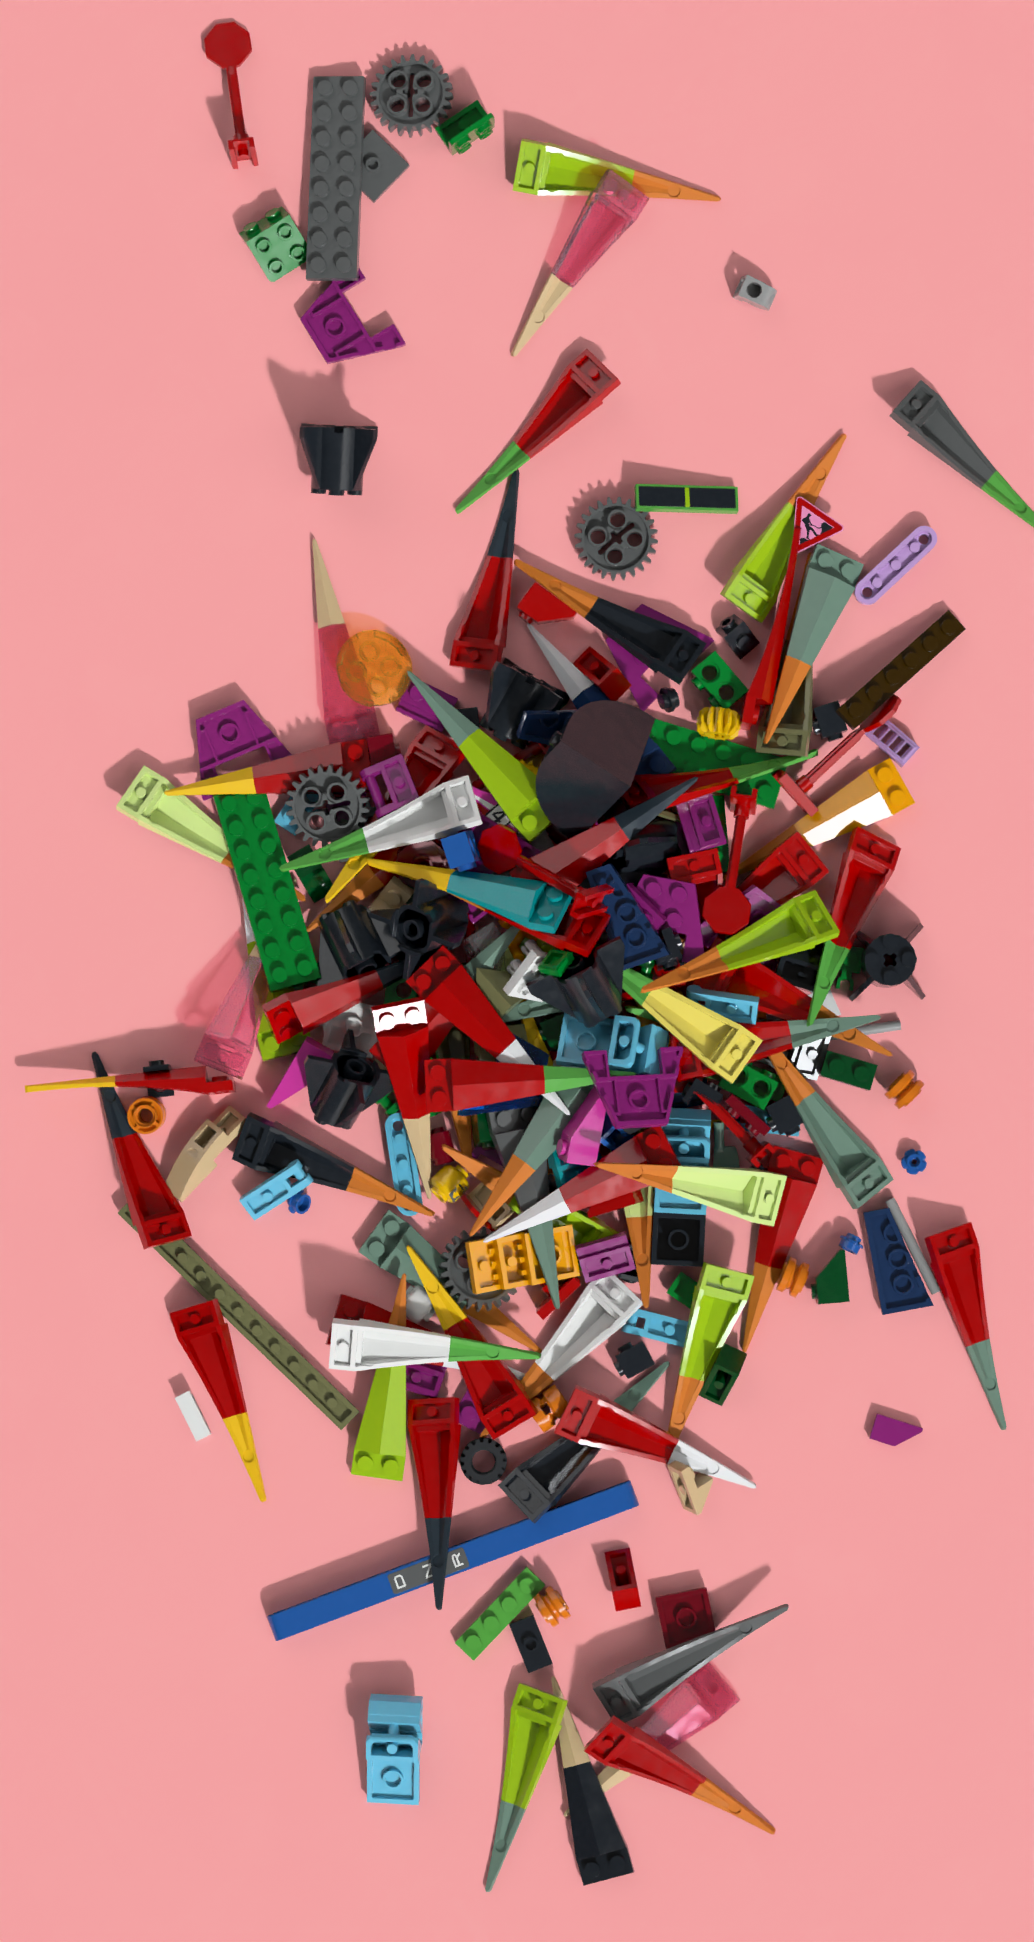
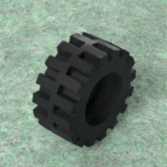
M478 1438L465 1446L460 1457V1465L464 1475L471 1482L487 1485L497 1481L503 1475L507 1466V1456L503 1447L495 1440ZM480 1450L489 1451L494 1456V1467L488 1472H480L473 1466V1456Z

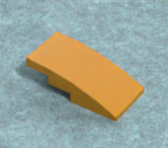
M572 1224L553 1227L558 1280L580 1276ZM528 1231L512 1233L489 1242H483L484 1239L465 1242L473 1294L546 1283Z

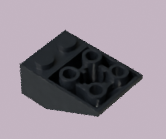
M824 942L815 945V948L780 957L775 973L798 989L813 993Z

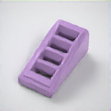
M889 720L884 723L886 727L877 737L873 733L878 728L865 733L872 742L901 768L920 748ZM891 730L894 734L884 744L881 740ZM896 738H900L902 741L893 750L890 749L889 746ZM906 744L909 748L900 757L897 753Z

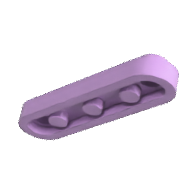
M929 526L916 528L856 585L854 590L856 600L862 605H872L877 602L935 547L937 543L936 532ZM922 535L926 536L928 543L921 544L919 537ZM869 588L872 591V595L865 597L862 593L863 589Z

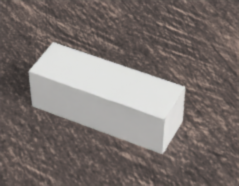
M191 1390L175 1397L196 1442L211 1435L212 1433Z

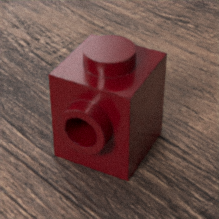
M392 733L367 737L372 766L401 754L400 744H394Z

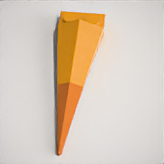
M891 758L862 773L817 807L819 810L812 817L807 814L739 864L738 875L754 870L775 847L795 831H798L808 845L813 847L849 833L857 826L862 828L893 816L915 804ZM727 874L723 876V881L726 880Z

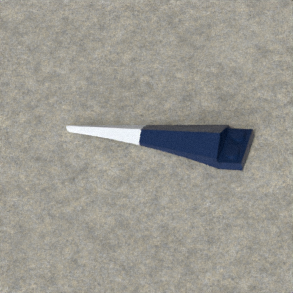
M527 623L528 629L577 710L585 704L594 701L610 700L540 632ZM649 737L635 775L671 774L677 770L661 748Z

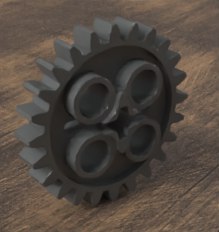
M411 54L410 61H406L405 57L401 55V63L397 64L394 59H391V68L385 65L382 66L384 75L380 73L375 74L379 82L371 83L375 91L369 93L371 99L374 100L370 104L372 109H377L374 112L376 119L381 118L380 124L382 127L388 124L390 133L397 128L399 136H402L404 131H407L409 138H412L413 132L417 131L421 137L425 128L430 133L432 132L431 125L433 123L439 127L441 126L439 117L448 118L444 109H452L449 100L454 99V96L449 91L453 87L451 82H447L449 80L448 74H442V66L439 65L435 68V61L433 59L426 64L424 55L420 57L419 61H416L414 54ZM415 75L413 80V89L415 91V94H413L412 96L413 116L409 117L410 102L408 98L411 96L410 76ZM398 80L405 81V84L401 87L393 86ZM423 80L431 81L427 87L419 86ZM426 104L430 106L427 111H418L421 105ZM396 105H404V108L399 112L392 110Z
M607 497V505H603L598 500L597 510L589 506L588 510L591 515H581L585 524L577 523L576 525L582 531V533L574 535V538L581 540V542L575 545V549H583L578 558H587L584 567L593 565V575L598 570L602 571L601 579H604L608 573L611 574L612 581L615 580L616 574H620L621 579L625 581L626 573L628 572L634 578V569L637 568L643 572L644 566L642 562L651 563V559L647 555L656 554V550L650 547L651 545L658 544L657 539L651 538V536L658 532L657 529H650L654 519L646 521L645 518L649 512L640 513L635 511V507H631V499H628L626 504H622L621 497H618L616 503L613 504L610 497ZM621 515L625 519V523L621 527H615L610 522L611 517ZM629 524H634V527L621 537V544L615 542L603 554H598L601 548L611 542V534L618 536ZM596 531L602 532L605 535L604 542L601 544L592 542V533ZM631 534H637L641 537L642 543L639 546L633 547L628 544L627 538ZM611 551L621 553L622 560L619 563L614 564L608 560L607 556Z
M319 764L318 772H315L310 767L308 769L309 776L304 773L299 775L302 783L296 780L293 781L292 785L296 790H289L287 792L293 799L285 802L286 805L292 806V809L287 811L286 815L294 816L289 825L297 824L299 826L295 834L303 831L305 833L303 841H306L309 837L313 838L312 846H315L318 841H322V847L328 845V842L332 843L353 833L354 830L357 831L363 828L359 822L368 821V818L362 814L370 811L369 807L363 806V803L369 801L370 797H362V793L367 788H358L357 784L361 779L357 778L353 781L351 779L353 771L344 775L343 766L334 771L333 764H330L327 770L324 769L322 764ZM332 786H341L344 789V796H334ZM313 789L317 791L319 800L316 802L310 801L306 796L307 790ZM326 800L328 804L350 801V805L334 806L330 812H328L327 808H320L310 812L305 810L306 807L322 806ZM343 810L347 812L349 822H340L337 819V811ZM313 815H319L323 818L324 825L322 827H316L312 824L311 817Z
M483 1227L480 1233L476 1232L473 1236H469L465 1230L460 1233L461 1239L455 1235L451 1239L453 1244L448 1243L445 1246L449 1253L443 1252L440 1256L446 1262L438 1265V1268L445 1270L439 1276L441 1279H447V1282L443 1285L444 1288L452 1289L449 1295L452 1297L454 1295L458 1296L457 1304H460L463 1300L466 1301V1309L475 1304L476 1312L481 1310L482 1305L485 1306L487 1311H490L492 1303L496 1308H499L502 1305L501 1300L506 1303L510 1300L508 1293L514 1295L517 1292L516 1288L473 1294L470 1287L469 1268H463L458 1263V1258L460 1257L467 1259L465 1242L484 1239L493 1233L487 1234L486 1227Z

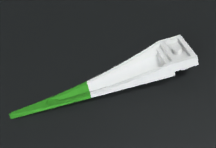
M469 775L440 784L375 822L322 848L281 865L280 871L294 870L458 834V831L483 824Z
M333 1318L329 1369L362 1371L438 1362L539 1359L541 1354L360 1318L357 1321Z

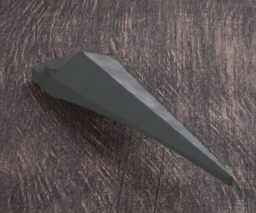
M780 1605L616 1668L614 1673L593 1682V1690L609 1716L612 1717L614 1715L626 1723L642 1715L672 1689L725 1650L787 1611L789 1605Z

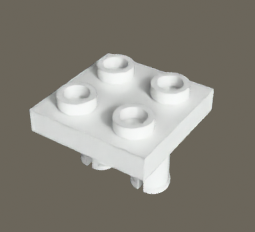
M530 939L521 948V951L527 956L524 961L521 962V960L515 959L510 962L511 966H507V971L512 977L503 990L508 996L543 1002L541 999L531 995L526 984L544 975L541 974L538 966L548 952H543L536 941Z

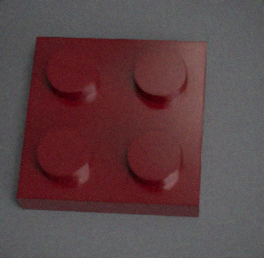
M730 1094L724 1101L727 1104L725 1110L735 1119L741 1116L747 1122L744 1127L756 1137L759 1133L765 1136L771 1130L766 1123L733 1094Z
M707 1587L655 1597L666 1649L715 1631Z

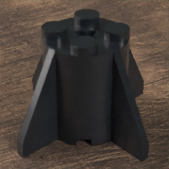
M301 423L299 437L311 470V493L326 494V490H329L328 495L344 496L345 491H347V495H363V473L377 441L378 426H335Z
M505 657L502 663L496 661L491 670L487 709L479 725L489 731L494 730L492 735L504 742L507 739H511L513 745L524 750L529 741L519 739L516 736L523 712L560 710L568 703L570 697L567 692L550 685L542 679H537L533 676L534 674L522 669Z
M618 799L604 813L605 821L628 810L621 800ZM656 816L606 860L602 866L612 863L625 884L632 883L635 887H637L643 874L660 876L667 870L665 858L681 855L676 835V823L673 820L668 821L666 818Z
M421 878L415 881L412 903L396 909L373 910L369 912V917L390 925L392 938L396 937L399 943L397 947L406 953L403 978L407 980L441 946L445 945L451 948L460 946L468 927L469 906L467 902L438 889L437 885Z
M355 900L345 902L342 908L334 912L323 914L319 918L321 925L319 927L318 970L321 978L318 979L317 986L385 967L387 963L391 964V958L403 951L397 947L399 943L396 937L392 938L390 925L370 918L369 912L371 910L362 904H357Z
M919 923L906 938L900 935L886 934L872 940L861 931H858L856 938L865 946L861 957V971L866 980L848 999L851 1001L856 999L870 984L876 987L890 988L904 983L917 997L923 1000L925 994L911 977L915 970L917 957L910 942L924 926ZM884 955L890 956L893 959V966L889 965L886 967L883 964L885 962Z
M618 936L596 948L594 947L588 958L565 948L563 951L571 952L575 959L561 977L544 974L526 984L531 995L576 1018L580 1023H584L585 1027L592 1028L598 1022L610 1016H615L622 1011L625 945L621 937Z
M352 1029L347 1030L341 1049L338 1053L335 1052L331 1059L307 1055L304 1061L310 1107L315 1114L314 1120L321 1125L328 1124L347 1130L352 1128L361 1112L393 1091L388 1071L380 1069L375 1060L372 1063L367 1059V1053L356 1049Z

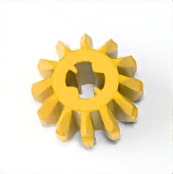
M705 707L699 711V717H697L696 722L697 731L701 736L708 737V739L732 740L738 736L740 730V715L730 708Z

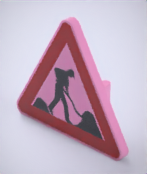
M797 497L794 527L801 528L798 553L844 530L842 524L803 497Z

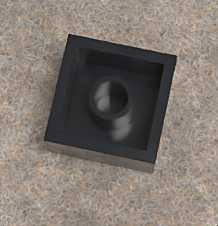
M653 1212L651 1264L702 1267L704 1262L706 1215Z

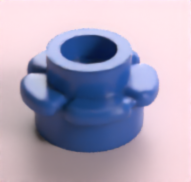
M907 1150L904 1153L905 1156L901 1159L902 1167L907 1170V1173L912 1175L918 1174L919 1171H924L927 1165L925 1154L920 1150ZM913 1159L917 1161L916 1164H912Z
M304 1190L287 1199L288 1210L293 1214L295 1212L304 1214L310 1208V1196L304 1193Z
M847 1233L846 1236H840L841 1241L838 1246L854 1255L858 1254L860 1248L863 1249L859 1237L851 1233Z

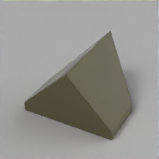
M476 967V984L502 1019L523 1000V998L508 996L503 990L512 975L506 971Z

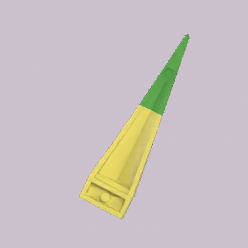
M631 968L623 970L622 988L708 1068L733 1084L763 1040L742 1025L667 987L640 993L643 986L654 980Z

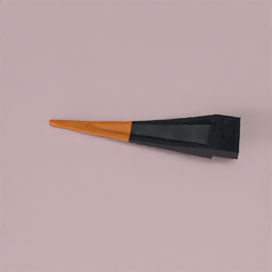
M519 559L514 561L515 566L655 673L659 671L679 685L707 645V643L685 629L604 600L559 580Z
M252 1112L247 1115L232 1160L254 1170L276 1174L287 1167L292 1161L298 1159L303 1165L302 1169L306 1174L309 1173L313 1178L312 1183L373 1198L430 1217L434 1216L435 1212L281 1123L269 1121Z

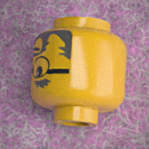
M444 1165L431 1178L432 1187L430 1190L441 1202L446 1203L448 1201L454 1203L468 1190L469 1183L466 1178L469 1175L459 1165L456 1167Z

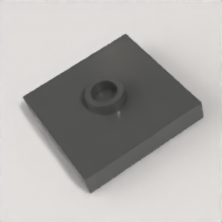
M372 130L364 138L362 192L375 203L410 165Z

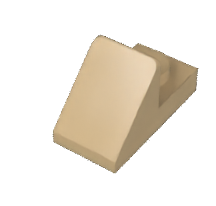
M393 876L368 909L373 911L400 908L406 904L414 890L405 885L396 876Z
M481 1182L468 1196L482 1211L492 1191ZM504 1203L489 1218L492 1227L495 1230L500 1227L514 1213V1210L507 1203Z
M679 1461L671 1462L667 1466L683 1509L695 1515L701 1514L713 1483V1477L703 1473L695 1474L689 1465Z

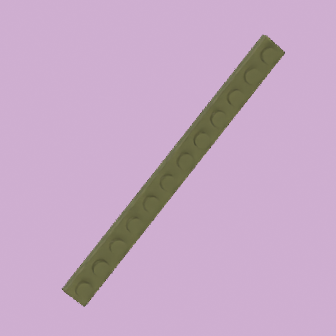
M126 1203L118 1214L138 1233L136 1226H133L128 1203ZM184 1240L153 1247L207 1301L218 1299L222 1315L340 1430L360 1412Z

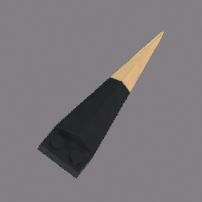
M552 1676L553 1695L564 1699L556 1677ZM566 1705L560 1724L562 1727L559 1732L575 1856L583 1886L634 1873L635 1871L628 1845L590 1758L584 1752V1744Z

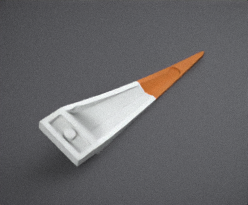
M615 1275L591 1281L587 1285L571 1311L541 1352V1358L536 1359L520 1382L525 1387V1392L531 1400L624 1326L625 1322L643 1305L642 1301ZM486 1428L482 1431L481 1438H485L489 1434Z

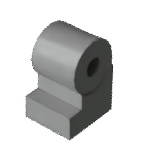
M747 274L741 277L732 298L769 311L777 290Z

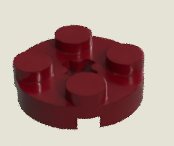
M434 839L405 845L397 851L395 862L416 864L418 859L422 858L429 861L425 866L448 869V861L444 849ZM398 875L405 885L415 888L416 880Z

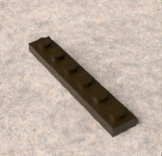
M948 610L838 708L836 713L854 730L966 628Z

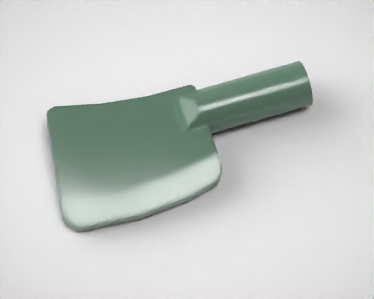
M713 1122V1167L740 1168L737 1148L735 1146H725L724 1123Z

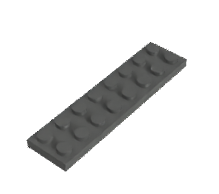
M364 76L313 77L306 256L307 281H358L366 78Z

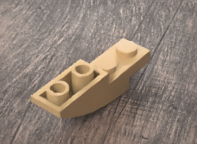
M230 1105L214 1122H211L208 1118L190 1138L175 1161L166 1184L174 1197L181 1203L216 1168L217 1164L214 1159L242 1131L246 1118Z

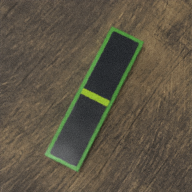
M636 484L634 487L635 511L737 514L739 511L738 487Z

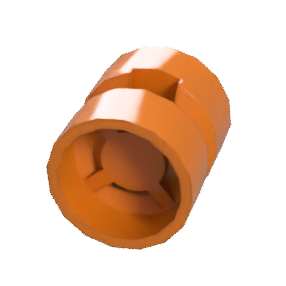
M555 1384L543 1392V1398L536 1397L532 1400V1403L538 1410L533 1419L544 1433L556 1425V1419L561 1418L568 1403ZM548 1405L552 1412L546 1415L543 1409Z

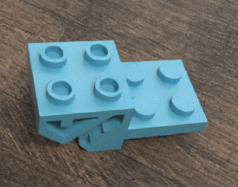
M564 1013L556 1064L586 1068L581 1056L583 1051L607 1050L609 1070L634 1072L636 1075L660 1074L657 1050L660 1047H668L669 1032L654 1024L640 1027L639 1019L615 1015L614 1019L607 1018L598 1022L596 1026L587 1028L584 1023H580L576 1018Z
M671 1107L669 1122L666 1126H662L681 1166L709 1167L711 1110ZM655 1188L654 1212L706 1215V1205Z
M371 1694L367 1719L370 1735L366 1736L367 1802L419 1805L420 1752L423 1744V1696Z

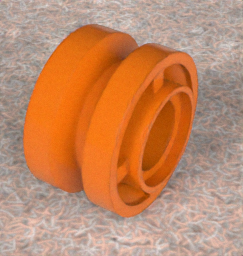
M908 1070L906 1073L903 1072L888 1086V1091L884 1094L888 1099H896L894 1105L898 1109L903 1106L906 1107L912 1102L925 1085L921 1080H913L915 1074L911 1070Z
M153 1096L141 1097L129 1107L127 1113L128 1123L134 1131L140 1134H151L164 1124L166 1108L159 1099ZM146 1108L152 1112V1121L147 1122L142 1119V1109Z
M790 1256L788 1261H785L778 1276L776 1290L783 1292L789 1289V1296L796 1298L806 1283L810 1264L803 1262L797 1265L796 1258Z
M550 1585L545 1589V1596L537 1594L533 1598L536 1602L535 1606L545 1621L556 1627L559 1625V1617L567 1619L571 1614L568 1611V1605L560 1593Z

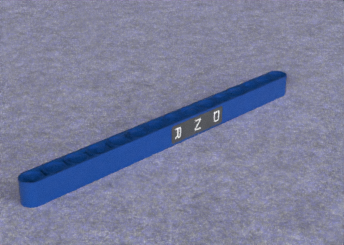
M631 1480L550 1509L535 1524L529 1518L449 1547L445 1578L639 1506ZM430 1555L268 1615L267 1619L275 1641L288 1638L432 1584Z

